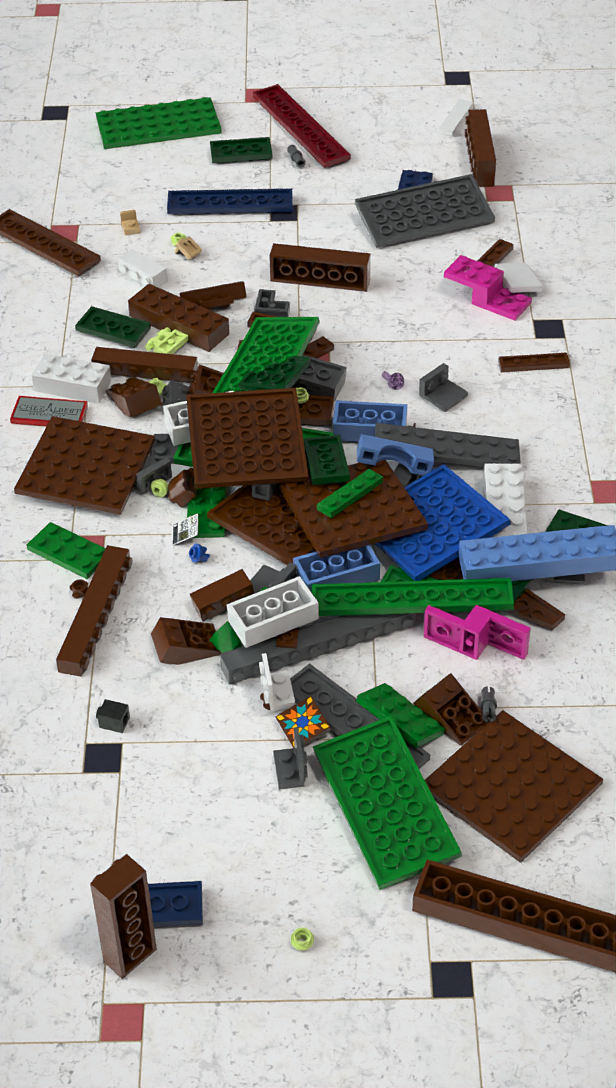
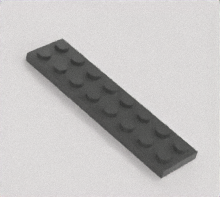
M383 423L375 424V437L433 449L434 461L480 467H484V464L493 463L521 464L519 439Z
M310 663L290 678L295 703H299L312 696L332 731L338 736L379 721L377 717L357 703L354 696ZM404 739L416 765L420 769L430 760V754L421 747L415 748Z

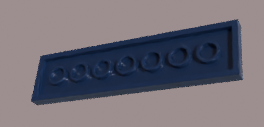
M292 188L168 191L167 214L293 212Z

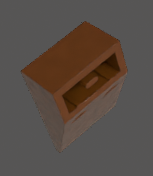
M136 377L127 379L123 384H113L110 386V389L106 390V393L117 407L128 417L136 416L162 405L157 386Z
M160 617L151 632L160 663L180 665L221 654L209 641L216 632L214 624Z
M452 673L448 674L413 702L416 707L420 708L425 714L444 727V733L460 746L488 724L483 720L481 709Z

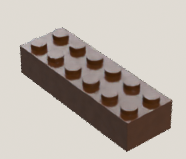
M468 110V116H465L467 129L464 130V136L466 138V146H468L467 153L469 155L472 175L479 187H494L496 156L487 110Z
M273 243L269 254L271 282L363 292L368 290L371 253Z
M147 284L128 300L130 317L150 322L152 327L159 330H164L168 327L171 332L175 329L187 334L188 343L210 352L230 334L229 318L152 284Z
M128 854L115 860L106 871L95 876L90 883L103 961L121 979L126 977L157 950L147 873Z

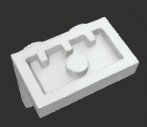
M266 653L262 654L263 662H259L262 688L267 690L263 691L265 704L269 703L271 711L291 708L295 705L289 671L270 674Z

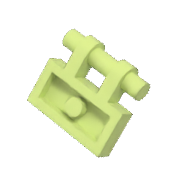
M166 327L164 330H160L156 337L148 340L145 349L147 351L154 349L156 353L174 354L189 341L188 335L175 329L171 332L170 328Z

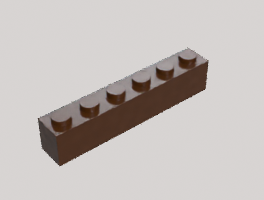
M96 347L91 362L110 365L111 375L147 379L158 378L159 380H173L193 383L190 377L193 370L198 368L196 356Z

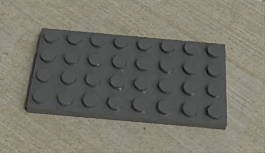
M472 174L357 198L354 203L376 248L495 222V216Z

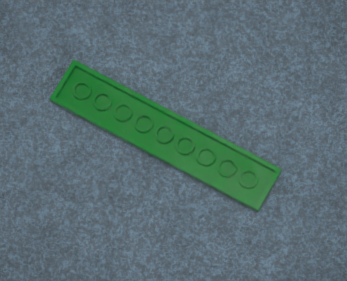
M511 578L312 584V594L318 601L319 616L425 613L428 605L444 612L472 611L475 605L490 611L514 610Z

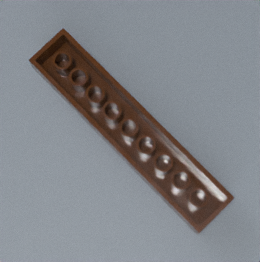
M426 860L413 894L412 911L616 973L615 914L435 861Z

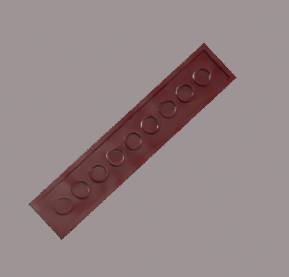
M279 84L253 91V98L324 168L351 159V154Z

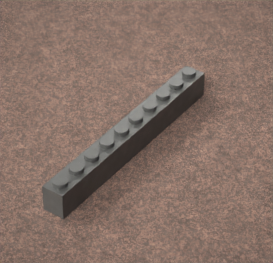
M416 613L339 616L299 629L297 649L276 647V636L247 648L244 646L221 653V669L229 684L241 682L245 679L261 675L259 662H263L262 654L266 653L269 670H278L414 626L416 623Z

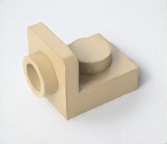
M135 209L120 212L121 226L125 236L140 233Z
M189 236L185 239H180L176 243L177 247L174 252L176 254L182 252L188 260H191L199 255L202 249Z

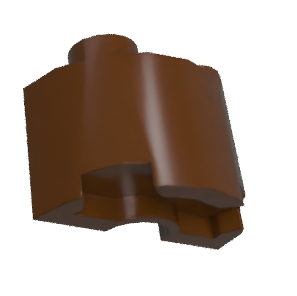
M193 468L184 469L169 481L168 484L169 500L172 503L178 504L181 508L196 497L197 489H195L193 483Z

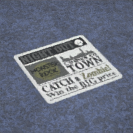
M198 514L172 525V546L198 534Z

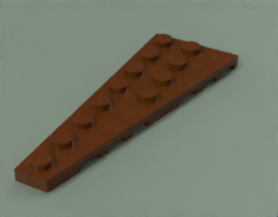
M459 557L429 574L428 577L437 580L463 579ZM528 589L516 600L514 610L507 611L550 630H553L565 620L563 612Z

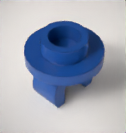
M197 543L189 550V557L195 563L199 561L207 562L210 555L205 554L207 551L206 547Z

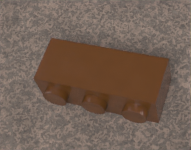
M241 569L190 593L193 607L203 622L226 611L227 604L253 595L255 592L251 581L244 570Z

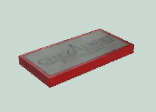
M18 396L10 422L12 424L47 426L52 416L83 422L88 402Z

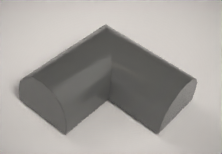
M259 289L254 311L277 317H289L290 302L274 301L276 290Z

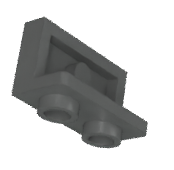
M171 380L162 390L163 401L161 406L187 401L186 395H190L188 392L189 387Z

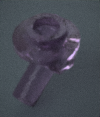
M384 371L381 375L388 381V386L394 390H399L404 385V377L401 373L390 375Z

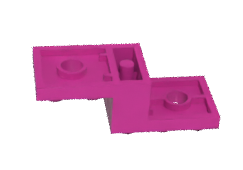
M460 255L444 271V278L473 288L472 305L514 321L532 303L531 297L520 293H511L509 289L503 287V270Z
M430 605L425 609L424 638L475 660L480 657L487 645L523 660L528 655L531 628L478 605H475L465 620Z

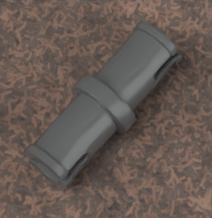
M289 145L287 152L290 154L291 160L299 168L304 167L306 161L301 151L297 150L295 145Z
M486 686L481 691L482 700L480 705L483 710V720L488 723L489 717L491 723L496 720L495 709L497 708V701L494 696V688L490 687V692H488V686Z

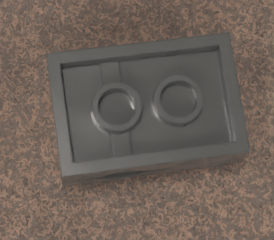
M310 357L311 364L291 388H304L309 395L334 397L335 402L345 384L347 367Z

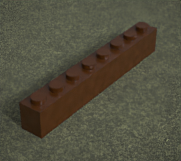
M107 545L56 658L58 673L81 677L84 669L88 668L89 658L95 652L97 639H100L102 636V628L108 622V614L110 610H113L115 598L120 594L121 584L126 580L127 570L132 566L133 559L130 557L129 549Z

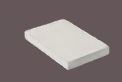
M526 263L495 264L497 269L504 271L503 282L511 293L542 291V284Z

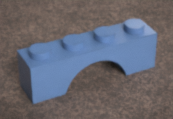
M361 434L356 448L357 462L376 465L381 460H392L403 464L411 473L426 475L431 472L434 464L433 449Z

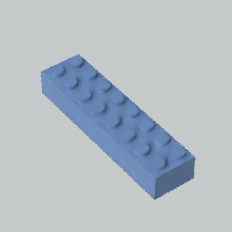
M615 525L459 541V561L463 579L511 578V581L614 571L616 570Z

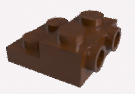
M199 364L197 370H193L190 380L193 383L191 382L188 392L191 395L213 393L224 373Z

